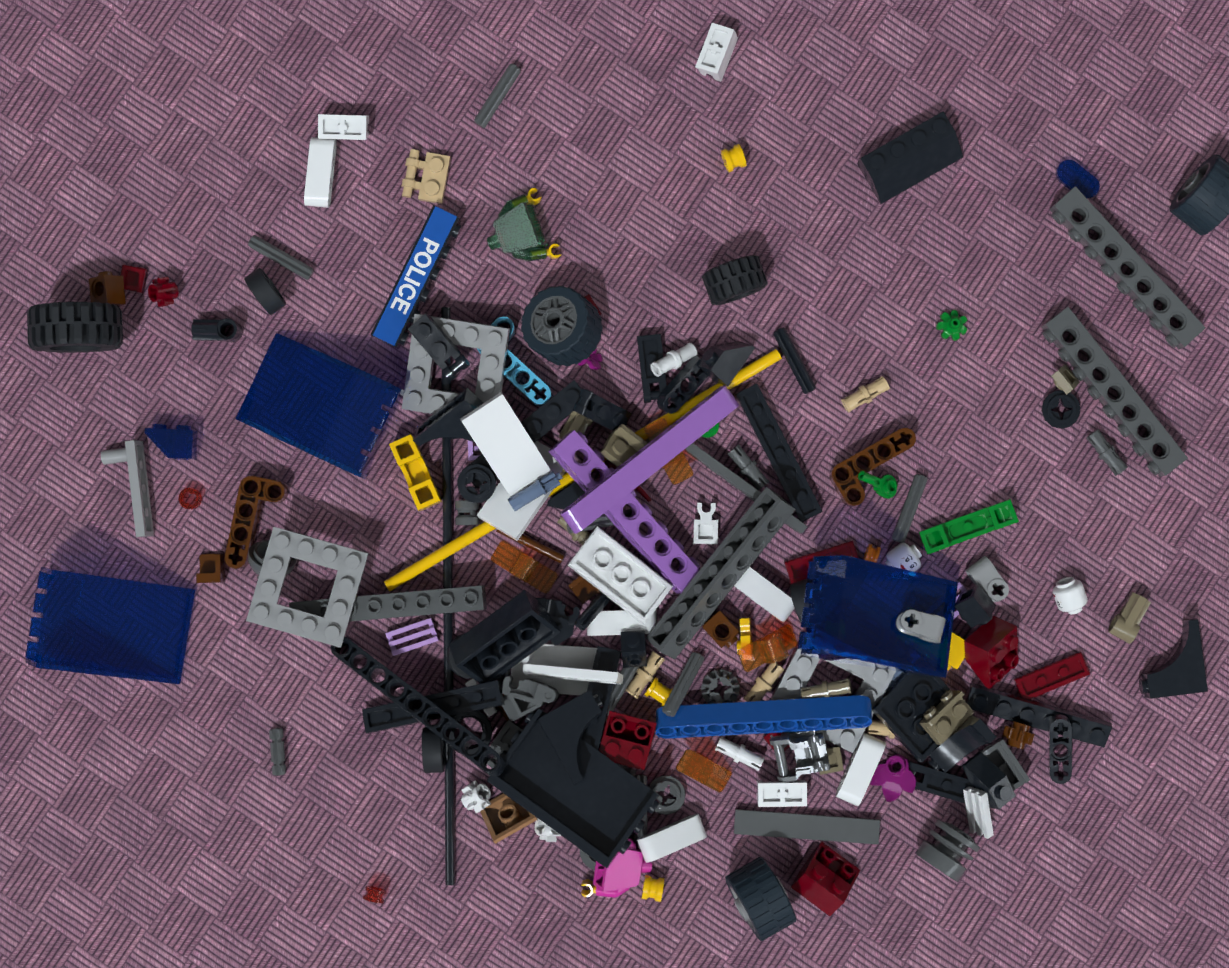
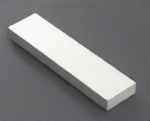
M524 664L523 666L524 674L529 676L623 684V675L618 672Z

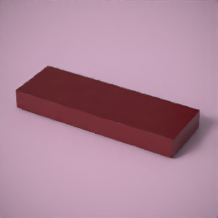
M853 540L784 562L791 584L860 564Z
M1078 652L1013 680L1020 697L1032 699L1088 676L1090 672L1082 653Z

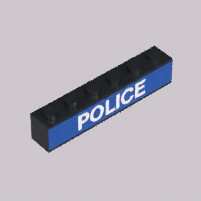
M433 205L370 334L372 337L397 349L401 345H406L410 337L408 328L414 322V314L421 313L418 309L422 302L426 303L431 293V290L428 288L432 280L437 281L442 270L439 268L442 260H447L452 247L449 245L453 237L457 239L461 232L462 225H460L461 220L459 217Z

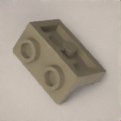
M621 424L610 433L600 454L616 467H619L648 443L630 428Z
M949 690L944 693L940 698L941 702L936 707L929 708L923 714L924 718L919 722L937 745H942L974 713L962 698L964 693L961 690Z

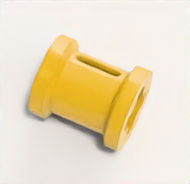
M655 677L644 695L646 697L651 696L662 703L661 706L664 707L673 688L669 689L658 682V678Z

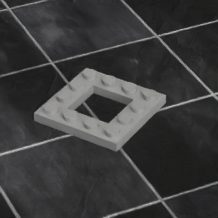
M414 314L413 324L418 319H420L423 316V314ZM431 316L454 345L481 349L475 395L485 403L502 391L510 328ZM413 335L411 336L402 409L434 414L460 393L430 388L434 360Z
M273 527L246 621L341 648L369 553ZM291 557L338 570L324 617L278 604Z
M809 625L771 700L801 699V688L806 687L820 658L862 678L863 680L854 696L869 697L873 708L883 697L897 671V667L857 649L813 625ZM866 727L817 730L815 732H823L825 740L853 753Z

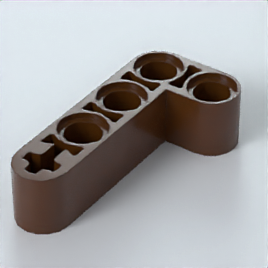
M902 428L835 465L830 470V480L845 505L854 507L860 505L865 499L864 489L857 479L861 471L869 472L914 446L916 435L911 429ZM900 433L903 436L907 435L909 437L906 441L907 445L901 443L894 447L892 444L901 438ZM879 445H885L888 448L889 454L886 458L878 455L877 448ZM859 456L867 459L868 466L866 469L857 467L856 460ZM838 468H843L847 472L845 481L837 480L835 472ZM850 489H855L859 493V499L856 502H851L847 498V492Z
M247 476L241 480L225 552V562L229 567L242 569L249 564L248 552L249 548L254 544L262 501L283 502L288 496V489L284 483L255 476ZM250 481H255L258 485L257 491L253 494L247 491V485ZM278 485L281 488V495L274 499L271 497L270 490L273 486ZM250 504L253 508V513L250 517L246 518L242 514V508ZM240 528H245L248 532V537L244 541H240L237 537V532ZM234 545H246V547L239 550V547H234ZM239 552V556L243 557V560L238 561L236 565L233 555H237Z

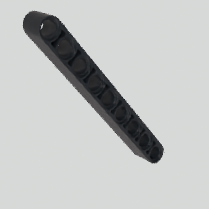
M344 637L342 647L349 645V649L345 654H340V647L331 645L332 653L343 664L487 775L496 777L503 773L505 762L494 749L349 638ZM363 659H367V664L363 668H358V663ZM380 673H385L384 680L376 682V677ZM404 687V691L400 696H394L397 688ZM417 701H422L421 708L413 711V704ZM436 715H441L440 722L436 725H431V719ZM453 730H460V734L456 739H449V735ZM472 744L479 745L477 752L468 754L469 746ZM492 758H497V765L492 769H488L487 762Z

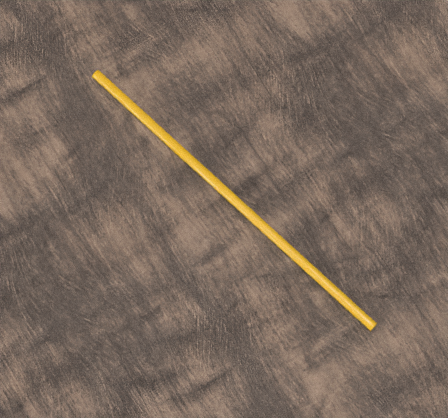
M774 349L739 370L727 388L729 390L781 360L782 357L778 350ZM715 384L685 402L676 413H667L634 433L643 440L648 439L676 422L723 385ZM565 473L562 476L563 478L559 480L561 485L554 488L548 497L575 481L568 473ZM484 521L385 580L384 583L387 589L392 591L496 528Z

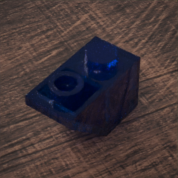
M152 424V428H145V434L167 458L196 460L198 432L191 430V426L176 425V429H167V425Z

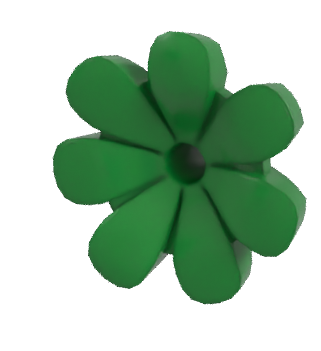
M952 310L950 315L946 312L940 315L943 322H938L936 329L943 330L941 333L943 339L946 340L951 336L953 341H958L960 334H966L967 328L963 326L967 322L965 316L958 317V311Z

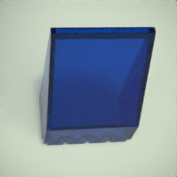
M276 333L235 419L360 478L366 479L367 475L363 474L362 471L369 457L361 454L363 449L370 453L372 452L379 437L378 434L372 432V429L375 427L382 431L390 413L382 409L383 405L393 408L398 395L403 397L405 392L401 388L361 369Z
M846 555L814 556L813 561H809L807 579L813 581L812 583H806L804 603L809 604V608L803 607L800 627L806 628V632L799 633L798 649L801 650V654L834 662L946 678L958 582ZM907 610H916L945 618L946 621L940 643L928 642L900 632L896 627L897 617ZM910 617L905 619V621L908 622V627L913 625V622L910 621Z
M41 567L36 588L45 589V592L35 593L32 611L41 613V616L31 617L29 636L37 637V641L27 642L25 663L42 669L171 684L181 683L195 589Z

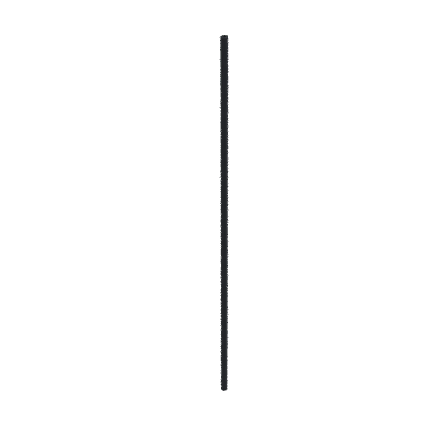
M442 307L441 317L451 319V308ZM450 357V358H449L448 360H446V361L451 365V357ZM442 371V390L451 392V381ZM446 437L442 438L443 546L452 541V440H448ZM453 554L443 560V589L453 588ZM443 613L444 692L454 690L453 671L447 661V650L453 641V613ZM444 741L445 885H455L454 750Z

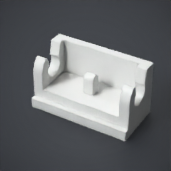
M715 23L711 24L695 66L702 75L706 76V74H709L715 80L722 81L738 39L734 29Z
M318 114V139L367 140L369 136L367 129L369 116Z
M757 781L756 799L758 807L807 806V781Z

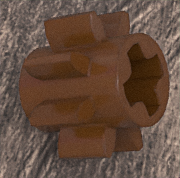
M1013 721L1011 727L1005 726L1002 737L1008 738L1007 745L1024 750L1025 744L1032 745L1035 734L1029 733L1031 726Z

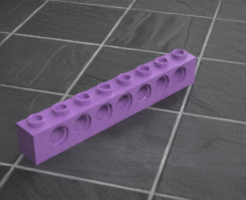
M573 430L567 433L548 452L586 493L614 469L608 468L603 462L604 457L597 450H592L587 445L588 440L581 432ZM576 451H580L584 455L582 464L576 462L574 458ZM592 469H596L600 473L598 482L591 478ZM631 491L604 514L651 567L673 586L671 589L676 594H681L699 572L700 565L694 558L688 557L683 552V545L676 539L672 540L667 534L668 529L660 521L656 522L651 516L653 513L650 508L644 503L640 504L635 498L637 496L636 493ZM625 505H629L632 509V514L629 518L623 514V507ZM642 522L648 527V532L645 536L639 531V525ZM658 540L664 545L662 553H658L655 549V543ZM674 558L680 563L677 571L671 567V561Z

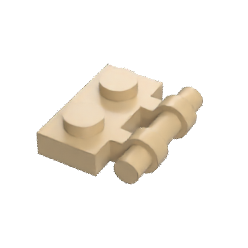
M411 149L409 158H406L405 163L407 171L405 179H402V196L411 198L412 191L418 190V200L442 204L451 157L427 152L425 161L418 160L420 151ZM416 169L423 170L421 182L414 181Z

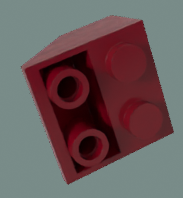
M995 616L987 624L980 626L964 641L966 662L984 686L989 689L997 682H1000L1019 662L1017 626Z
M609 711L599 752L615 763L645 770L657 723Z
M821 842L799 871L791 888L828 916H831L845 902L861 870Z

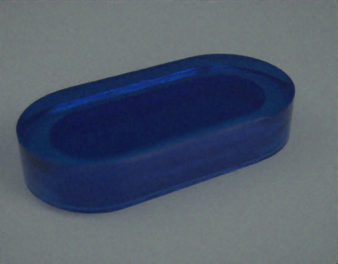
M1065 160L1057 166L1056 178L1069 190L1076 186L1087 199L1093 198L1099 192L1100 184L1098 179L1077 162Z

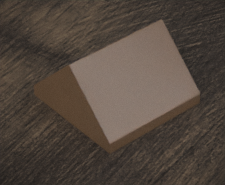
M504 793L489 801L491 804L480 811L495 844L538 820L537 817Z

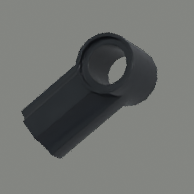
M227 318L222 320L193 319L191 324L192 340L227 341L233 343L240 340L243 333L240 324ZM233 325V334L226 337L225 328Z

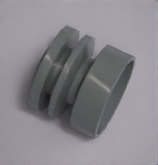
M937 819L934 824L943 829L941 835L930 829L929 833L937 841L933 844L923 840L915 854L951 879L959 882L967 870L959 860L963 857L973 861L974 857L966 853V849L969 847L978 853L981 847L975 843L971 836L953 824Z

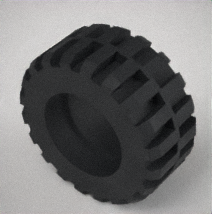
M100 302L36 304L27 311L28 345L32 350L57 353H87L116 350L123 344L122 311L115 304Z

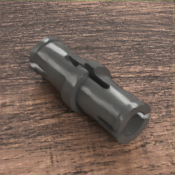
M1099 429L1086 437L1099 454L1098 458L1100 460L1103 459L1115 476L1128 468L1115 451V446L1110 445Z
M740 444L728 453L741 469L740 473L742 475L745 474L758 491L769 483V480L766 479L756 466L757 462L749 458L740 447Z

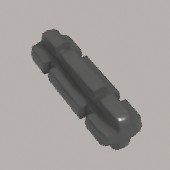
M272 728L269 730V737L272 739L270 743L271 762L274 764L272 766V774L274 776H281L286 774V764H283V761H285L284 741H282L283 729Z

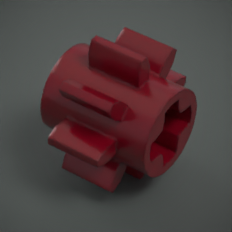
M168 276L153 279V284L148 287L150 300L157 302L158 307L174 304L173 299L178 297L176 283L173 281L169 282Z

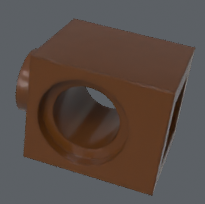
M112 271L99 272L97 277L89 278L91 302L110 303L117 306L126 304L123 276L113 275Z
M720 610L701 626L720 648L724 646L729 648L738 640L736 635L739 631ZM719 624H725L728 627V634L724 638H719L715 634V628Z

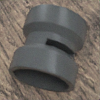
M467 500L455 501V509L458 511L455 525H479V518L477 516L479 503H472Z

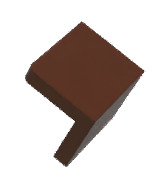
M201 554L199 556L200 573H196V583H224V554Z
M579 576L568 585L582 604L600 592L582 576Z

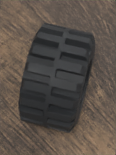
M755 255L744 256L723 263L708 270L702 276L712 305H722L742 299L764 289L768 285L759 256Z

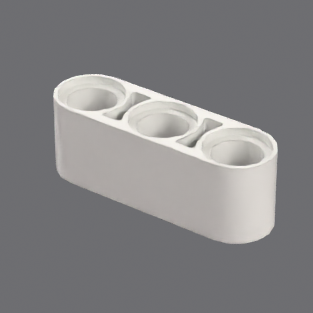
M311 137L304 193L305 206L330 207L336 158V139Z
M751 567L747 569L734 585V587L783 623L795 609L791 597Z
M625 610L601 611L587 627V636L621 635V632L645 630V634H649L657 624L656 610L644 625Z
M863 733L837 788L835 797L855 806L860 805L884 752L886 742Z
M694 814L638 838L637 842L645 863H648L703 840L707 837L699 814Z

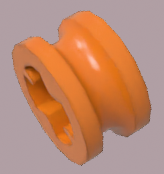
M869 543L862 564L870 563L871 567H875L881 547L873 548L872 544Z

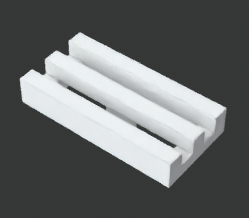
M968 786L963 792L970 833L974 834L977 832L979 836L984 834V838L988 839L994 834L987 792Z

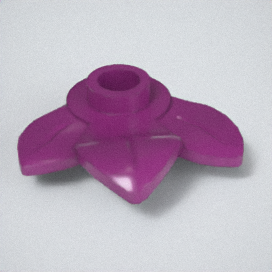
M895 754L890 756L885 764L877 765L869 785L882 786L886 801L892 802L900 797L903 790L913 793L916 787V778L909 770L908 760L902 755ZM897 763L901 764L899 771L894 770V766Z

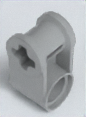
M983 556L965 570L975 585L980 584L993 602H999L1007 597L1009 593L1007 583L986 556ZM992 585L995 587L1000 586L1002 588V590H1000L1001 596L998 594L993 595L991 593L994 590Z
M907 610L897 617L896 627L904 634L915 636L928 642L940 643L946 619L934 614ZM908 617H910V621L913 622V625L909 627L908 622L905 621V619Z

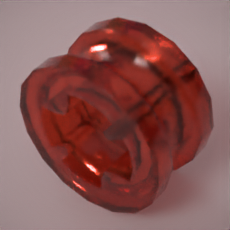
M186 488L180 492L178 500L183 508L193 510L202 503V496L198 490ZM188 492L191 495H196V500L193 499L195 501L193 505L185 503L184 498H187L185 495Z
M374 886L365 887L367 893L363 895L364 900L384 903L383 895L386 894V890Z

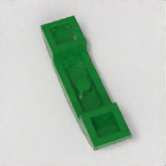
M1011 499L920 531L919 534L928 555L1019 522Z

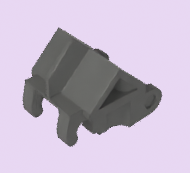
M507 676L503 681L502 694H504L505 705H502L509 720L515 721L545 705V702L551 703L555 701L559 696V692L550 685L529 678L520 680L519 686L516 689L512 686L513 676Z
M784 732L780 736H774L769 739L770 745H773L779 782L797 781L800 775L823 771V768L824 771H828L831 768L823 732ZM784 744H789L791 750H794L797 763L796 767L789 771L783 748Z

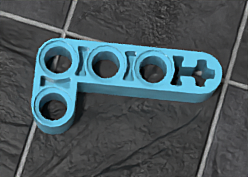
M508 317L497 318L491 325L499 326L501 323H508L511 326L510 340L515 334L514 323ZM507 349L506 356L512 359V364L504 369V377L532 403L542 406L551 399L550 388ZM522 372L530 376L528 383L524 385L516 381L518 374ZM534 381H537L538 383L534 386L539 391L546 390L544 393L546 399L539 398L536 400V393L532 389H530L529 393L526 390L532 387Z

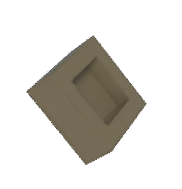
M1065 364L1052 375L1056 387L1063 390L1066 395L1080 383Z
M840 747L826 748L831 768L828 771H824L823 768V771H820L819 774L844 771Z

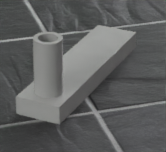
M125 441L124 448L103 450L101 452V460L104 465L127 462L136 537L154 536L143 441Z

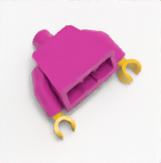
M629 838L628 840L631 842V845L623 855L619 852L609 868L606 869L596 861L594 880L585 879L581 883L582 886H588L591 890H582L581 894L583 897H590L593 893H596L597 896L617 898L628 891L630 887H635L639 884L641 873L651 872L652 862L645 863L642 852L636 848V843Z

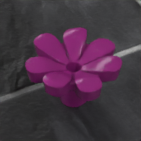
M596 348L587 359L582 360L578 365L582 366L587 363L591 369L599 370L601 369L599 362L603 361L602 355L596 354Z

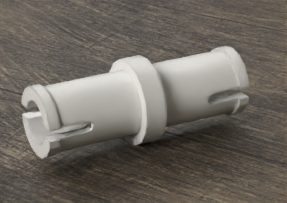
M688 343L676 351L671 350L667 352L665 357L653 362L651 370L655 376L659 377L671 369H678L682 366V363L696 356L697 350L692 343Z
M722 736L715 748V751L733 758L734 762L738 763L740 761L759 771L765 758L746 749L745 745L741 744L739 746Z

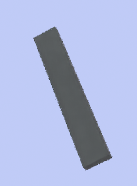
M692 443L684 449L685 452L754 502L760 496V491ZM793 515L785 522L787 526L798 534L803 533L807 528L804 523Z
M735 809L733 833L879 845L880 820Z

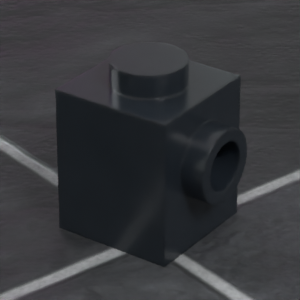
M977 584L960 593L954 607L958 610L960 617L973 628L979 624H987L993 618L992 614L996 605L980 584Z
M645 630L621 632L623 668L647 666Z

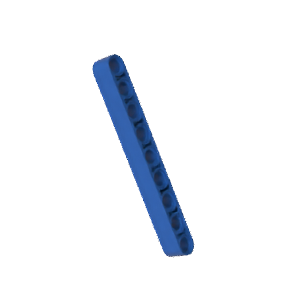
M861 695L681 705L674 717L664 714L662 712L663 707L656 710V735L665 739L865 728L872 724L871 699Z

